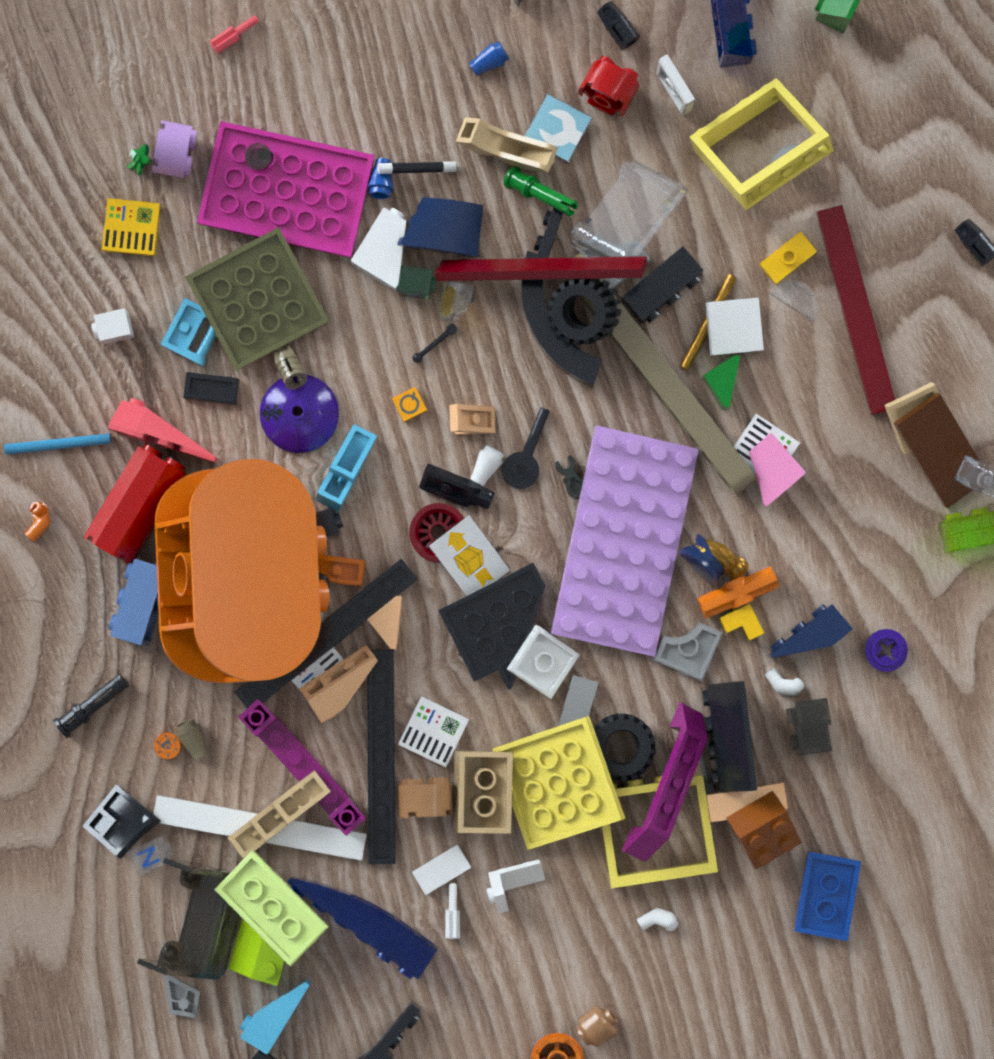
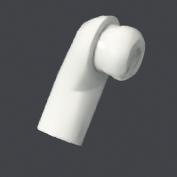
M655 908L637 919L643 931L654 924L665 927L667 931H673L678 926L676 916L672 912L660 908Z

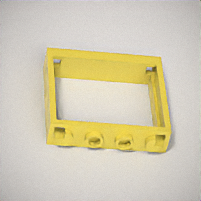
M777 78L762 86L761 89L741 100L739 104L719 115L715 120L698 129L690 136L695 153L745 210L834 151L829 134ZM780 100L813 136L741 184L710 147Z
M695 771L690 786L696 785L707 861L617 874L610 824L601 828L611 888L718 872L703 775H696ZM662 776L654 777V782L644 783L643 779L627 781L628 786L617 788V783H613L618 797L657 791Z

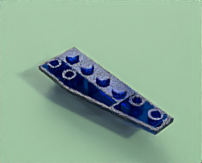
M292 876L288 881L292 885L291 888L301 898L304 896L313 901V907L324 914L325 912L329 913L334 917V921L344 929H350L359 940L378 950L376 955L386 963H390L392 960L399 965L398 971L409 979H412L413 976L419 979L438 950V946L395 915L370 901L317 881Z

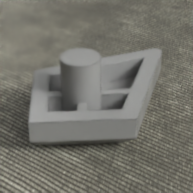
M164 973L169 1014L197 1018L201 990L168 973Z

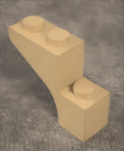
M465 117L456 139L457 143L479 155L494 156L510 166H516L521 170L549 173L554 163V157L558 149L549 143L502 130L479 118Z

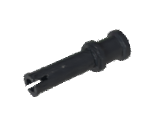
M118 673L117 676L82 703L71 705V710L62 717L53 719L54 724L68 739L71 736V732L80 725L89 722V717L107 704L125 688H128V683Z

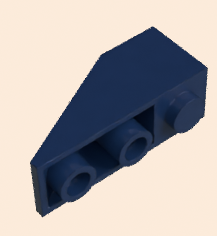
M822 604L811 613L814 618L807 624L801 621L791 629L793 633L791 637L786 641L781 638L770 647L772 652L768 656L776 658L830 647L853 630V628L833 604L827 607Z

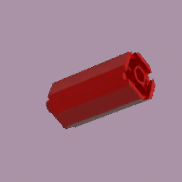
M146 443L143 448L138 446L83 538L91 541L92 544L110 555L121 558L125 563L133 564L134 559L138 557L155 528V514L161 497L172 484L187 475L183 472L186 467L169 457L166 461L160 459L163 454Z

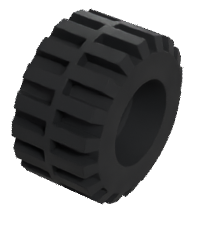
M570 279L559 285L560 288L552 293L555 298L550 299L548 304L552 306V310L548 311V317H553V321L550 324L552 328L555 326L558 328L555 333L559 337L565 335L564 341L568 343L574 341V345H582L584 343L588 345L610 335L614 331L612 328L619 323L616 317L621 315V309H617V305L621 304L620 298L615 299L614 294L617 293L614 288L609 289L610 283L606 280L600 281V279ZM579 295L587 297L594 305L595 318L591 325L582 323L575 314L574 303Z
M622 713L605 717L595 725L594 731L612 780H633L647 771L656 753V742L651 729L644 721L633 715ZM618 731L629 732L637 741L638 749L636 755L632 760L625 763L613 761L606 752L608 738Z

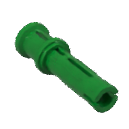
M516 166L511 167L504 177L505 188L515 189L521 192V195L525 198L534 197L569 217L575 213L569 207L575 210L578 208L576 200H572L541 184L538 177L534 175L528 176L522 173L521 169Z

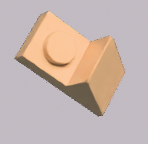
M464 404L450 405V432H455L456 435L496 433L495 407Z

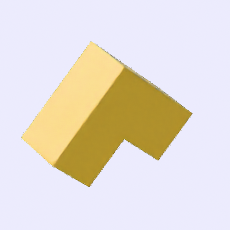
M750 603L718 618L725 633L741 626L748 641L764 634Z

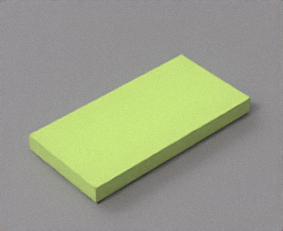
M254 850L214 889L289 966H292L329 928Z

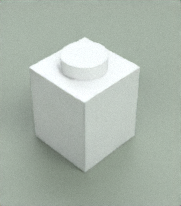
M125 308L94 315L95 323L91 324L95 339L99 338L102 344L105 345L135 338L130 315Z

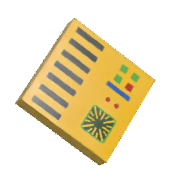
M107 198L102 251L155 257L161 204Z

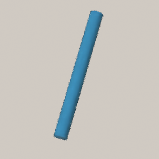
M111 434L5 444L4 450L5 454L8 455L111 444Z

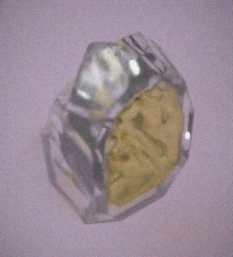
M448 281L445 284L440 299V316L444 322L451 324L459 322L462 315L468 311L470 303L474 302L476 286L456 281Z

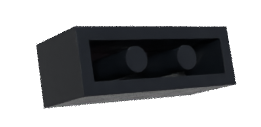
M682 246L623 295L621 301L640 324H643L646 320L650 324L661 315L659 310L664 305L672 306L682 297L679 294L686 287L691 290L702 280L699 276L702 275L703 269Z

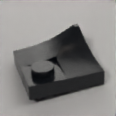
M116 784L83 827L116 857L122 859L130 848L148 831L158 825L161 820Z

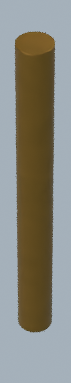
M729 273L727 274L713 302L726 300L737 277ZM705 316L679 366L686 371H689L708 335L707 316Z

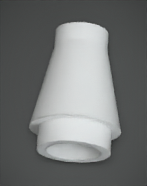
M486 445L483 450L480 449L470 479L484 486L486 481L502 465L504 454L489 445Z

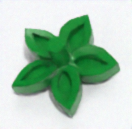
M143 144L138 150L131 149L130 155L133 161L127 167L131 170L136 169L137 174L140 176L143 173L144 165H150L152 159L148 156L149 147L147 144Z

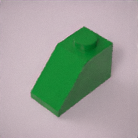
M819 0L815 7V10L819 12L816 21L844 34L860 0Z

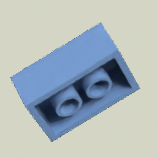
M134 559L133 564H128L125 572V578L128 579L125 589L121 588L118 594L117 604L120 606L117 615L113 614L111 617L109 630H112L110 636L141 646H149L159 616L157 565Z

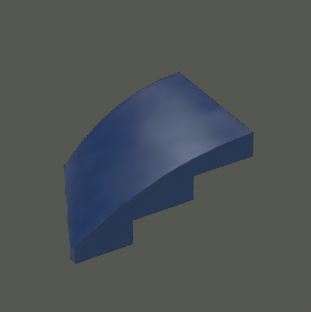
M422 198L417 206L415 215L408 222L409 228L404 237L399 238L397 245L415 250L425 249L442 254L452 253L470 258L478 257L483 205L450 199Z

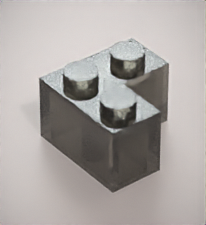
M827 698L789 702L790 708H786V717L788 724L793 725L794 735H790L792 751L797 750V755L799 756L832 751L828 725H831Z

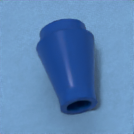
M499 41L495 44L491 42L469 64L476 76L481 73L504 66V62L509 60V57Z
M378 158L375 161V167L368 185L369 195L376 199H389L394 191L392 174H378L377 165L378 163H391V160Z

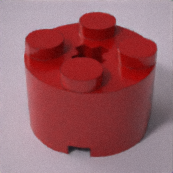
M601 56L599 60L592 63L578 89V93L581 97L583 94L588 96L587 103L599 111L609 115H614L616 111L620 112L619 116H624L640 87L637 81L638 74L630 68L623 69L615 65V62L609 57Z

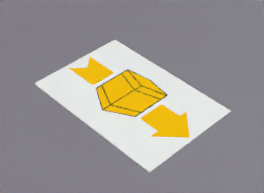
M470 515L429 545L466 596L496 582L510 571Z

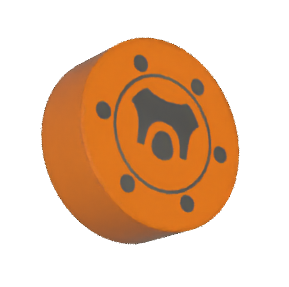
M166 732L156 738L154 750L160 758L172 759L180 753L182 743L175 736L176 734Z

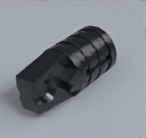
M612 1L605 3L597 11L606 30L621 50L629 48L639 40V33L636 32L631 22L628 21L626 15Z
M968 218L955 229L956 234L965 248L980 263L981 267L994 258V243L975 223Z

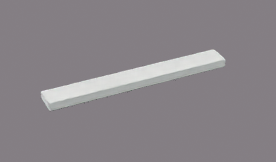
M157 795L153 814L161 820V824L230 836L259 813ZM294 820L266 843L362 860L367 833L352 831L345 836L339 828Z

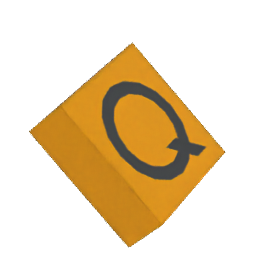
M416 387L392 398L404 423L427 411Z

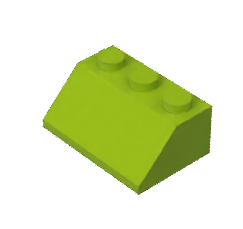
M242 918L228 969L248 978L278 986L281 982L286 962Z

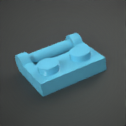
M184 298L160 345L204 367L207 361L205 357L217 335L210 325L197 352L194 353L189 350L207 317L200 305Z

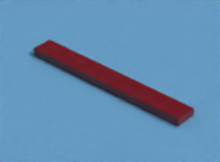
M843 205L817 211L816 216L870 415L886 412L884 405L894 401L895 397Z
M647 256L442 260L435 271L436 281L641 278L648 263Z

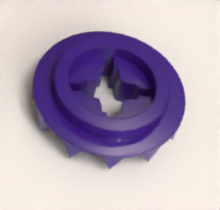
M878 630L866 641L865 655L869 664L877 670L885 672L896 670L903 665L907 658V643L904 637L894 630ZM879 641L885 646L895 643L890 650L893 660L887 655L877 657L882 650Z

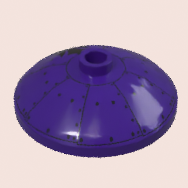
M307 375L306 383L302 387L293 390L286 388L281 378L267 390L260 406L261 425L267 437L279 448L292 453L311 452L322 447L333 436L339 421L338 402L332 390L316 377ZM294 376L293 379L295 383H298L296 377ZM296 407L303 409V413L300 416L293 414V410Z

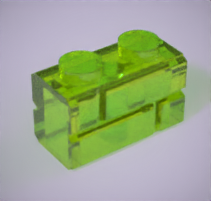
M987 507L971 510L972 515L962 517L961 512L945 515L946 520L939 522L945 553L994 544V511L988 512Z

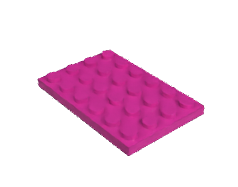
M220 121L197 224L256 238L279 227L288 245L352 259L375 155ZM261 149H266L270 153V157L265 161L260 160L258 157Z

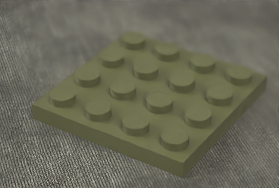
M279 227L185 276L236 371L329 321Z

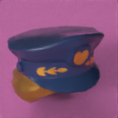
M700 534L696 535L695 545L692 544L681 548L679 552L681 557L689 563L691 568L700 577L715 587H718L719 577L724 573L731 580H735L744 576L749 567L745 558L736 556L722 543L704 539Z

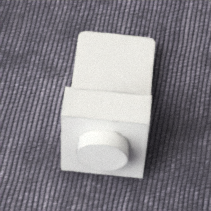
M541 861L525 862L488 872L491 887L487 888L490 904L496 903L498 914L509 911L504 891L544 881L545 876Z

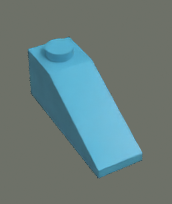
M306 979L257 1010L253 1017L247 1015L239 1028L243 1031L240 1038L263 1053L268 1054L310 986L311 981Z

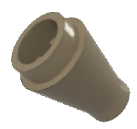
M194 718L175 727L177 732L175 736L190 752L194 760L208 753L200 724L196 723Z

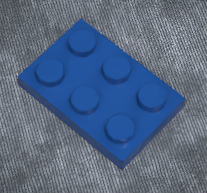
M807 851L794 925L795 932L848 941L861 861Z

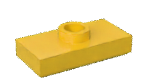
M800 231L763 260L759 266L776 285L816 254L817 251Z

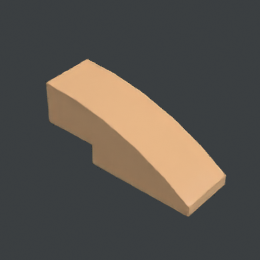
M784 782L757 786V791L706 794L710 822L727 820L726 817L771 791H774L784 808L788 809Z

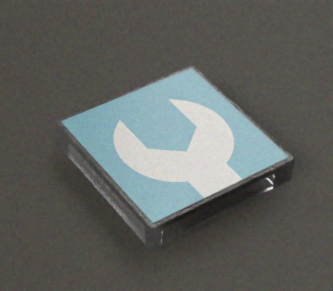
M547 93L524 136L554 145L558 148L554 158L569 165L593 117Z

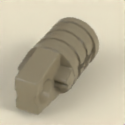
M288 344L274 350L276 367L285 387L291 390L302 387L307 381V375L298 356L295 355ZM294 376L296 377L298 383H295L293 379Z

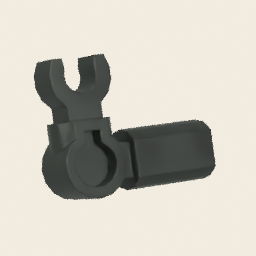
M570 455L568 456L570 466L567 469H563L558 461L555 462L557 472L565 477L563 482L566 486L567 494L573 499H579L584 478H581L579 472L575 473V460Z

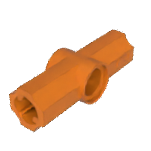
M770 566L747 577L742 576L725 583L721 588L701 595V597L697 598V601L705 619L730 608L733 610L753 601L755 597L775 590L779 587V584Z

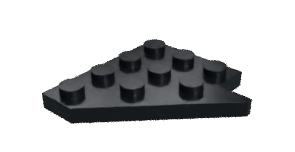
M534 562L438 610L474 682L498 670L507 689H512L516 676L508 671L507 667L531 632L545 589V584Z

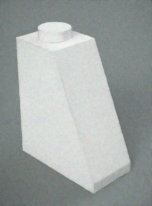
M383 208L351 259V264L397 292L400 288L405 247L398 246L397 244L399 238L404 237L407 231V222L404 220L405 215L394 208H391L390 211Z

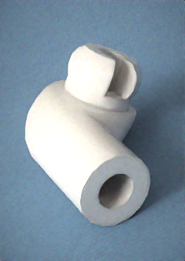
M775 667L764 674L774 690L780 695L794 697L799 695L804 689L802 680L799 678L794 680L783 679Z

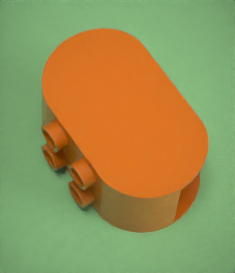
M261 459L233 461L216 469L191 473L172 484L161 497L155 514L159 632L166 655L185 674L198 680L212 683L264 681L275 679L291 672L312 651L320 631L321 612L327 611L330 598L328 585L325 580H319L318 558H323L327 549L326 532L322 526H316L315 507L308 491L290 471L276 463Z

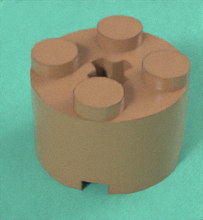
M449 777L427 778V783L423 784V779L401 780V785H398L399 818L453 815L452 783H449Z

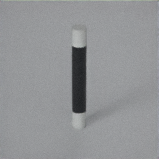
M455 161L378 163L377 165L378 174L456 172L457 169Z

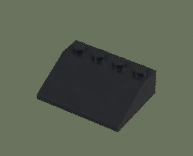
M735 681L706 685V690L702 691L703 706H708L709 717H705L706 733H711L712 743L708 744L709 759H714L715 770L711 771L713 787L717 786L719 792L757 791L745 682Z

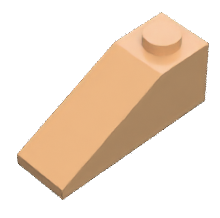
M367 645L299 688L321 723L335 717L337 713L346 707L377 663V658Z

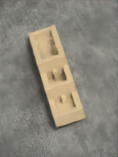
M314 770L227 839L241 858L244 859L252 850H257L331 791Z

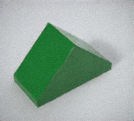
M738 355L729 358L702 377V380L722 410L727 411L730 406L740 360Z

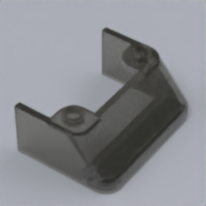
M164 858V864L181 869V885L187 889H192L180 940H171L165 943L158 960L138 959L137 964L164 975L217 980L227 970L240 915L214 890L231 871L196 862Z

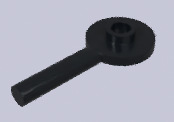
M540 407L523 452L511 454L503 464V477L514 488H528L536 482L539 476V465L532 455L550 413L545 408Z

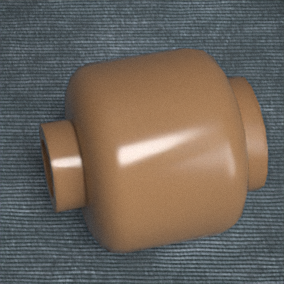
M595 1006L578 1019L579 1027L576 1030L586 1045L592 1044L598 1047L616 1035L615 1023L618 1020L609 1008L604 1010L600 1006Z

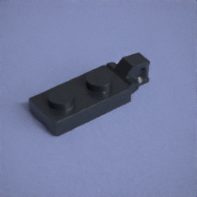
M429 463L424 470L419 485L421 490L466 508L469 505H478L489 509L495 492L477 482Z

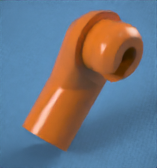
M39 501L32 503L30 506L34 523L24 533L33 542L50 525L49 509L46 504Z

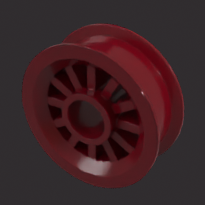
M434 503L423 507L415 514L410 524L409 536L413 548L424 559L441 563L435 553L429 550V545L436 541L431 535L432 529L436 526H443L448 532L464 519L463 515L456 508L448 504ZM433 514H439L438 522L435 521ZM443 514L448 515L444 523L442 522ZM430 516L433 524H429L425 519ZM451 519L456 522L453 525L447 526ZM423 523L429 529H420V526ZM419 533H425L428 536L420 539ZM430 539L431 541L428 543L426 547H424L422 542H425Z

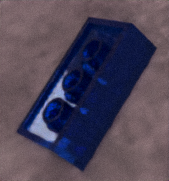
M710 0L719 67L751 64L753 55L757 54L755 39L751 40L749 30L753 29L752 14H747L746 4H749L750 0Z

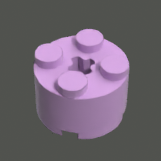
M161 120L160 126L164 129H159L154 153L155 164H158V166L153 165L152 173L184 179L185 175L190 176L193 160L188 154L189 149L195 150L197 131L193 130V126Z

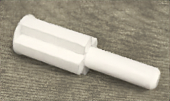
M456 883L449 884V910H446L445 919L446 939L461 938L460 910H457Z

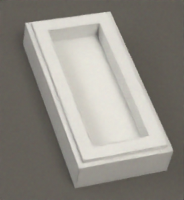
M457 844L412 871V874L424 894L427 895L470 869L471 865Z

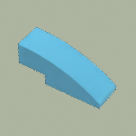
M353 424L317 492V502L340 512L377 439V435Z

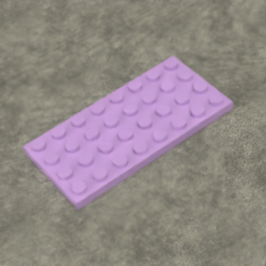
M595 426L551 634L655 657L699 449L602 426Z

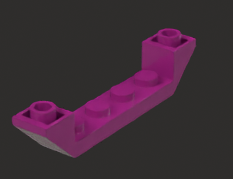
M259 699L238 716L247 728L265 743L299 782L315 770L331 791L318 803L329 814L328 817L345 836L366 819L365 815L343 788L285 724Z
M680 702L670 725L679 734L643 827L631 826L622 848V852L643 862H646L670 838L708 739L703 713Z

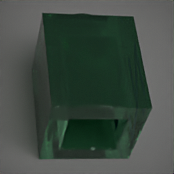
M401 266L398 295L430 300L431 293H436L437 288L436 277H433V269Z

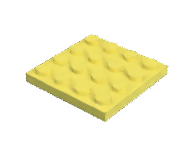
M589 716L492 749L494 752H513L512 807L527 850L625 819Z

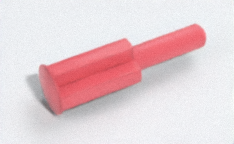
M254 15L235 29L232 26L209 41L211 47L217 54L221 53L240 40L239 35L257 24L259 19Z

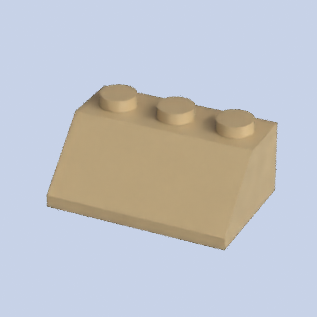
M454 751V832L511 834L513 752Z

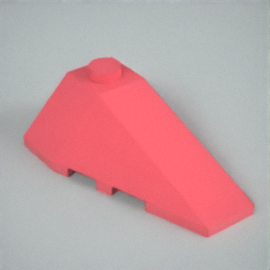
M130 398L129 402L122 400L109 423L108 428L117 434L215 464L218 462L217 457L146 408V403L133 398Z

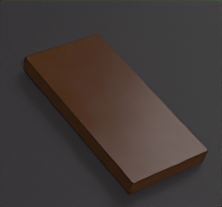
M935 393L893 423L944 507L949 508L990 478L939 393Z

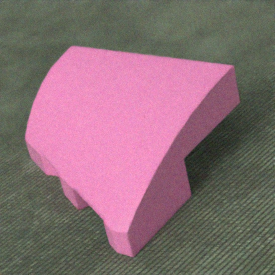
M772 433L767 435L749 451L756 473V481L759 484L762 503L765 507L771 504L806 473Z

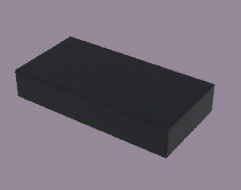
M186 372L183 398L237 405L240 379Z

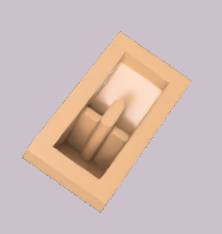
M395 596L367 619L389 648L397 650L402 596Z

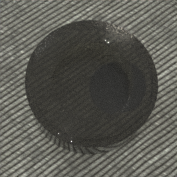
M254 143L247 148L245 160L251 169L262 171L270 166L272 154L266 145Z

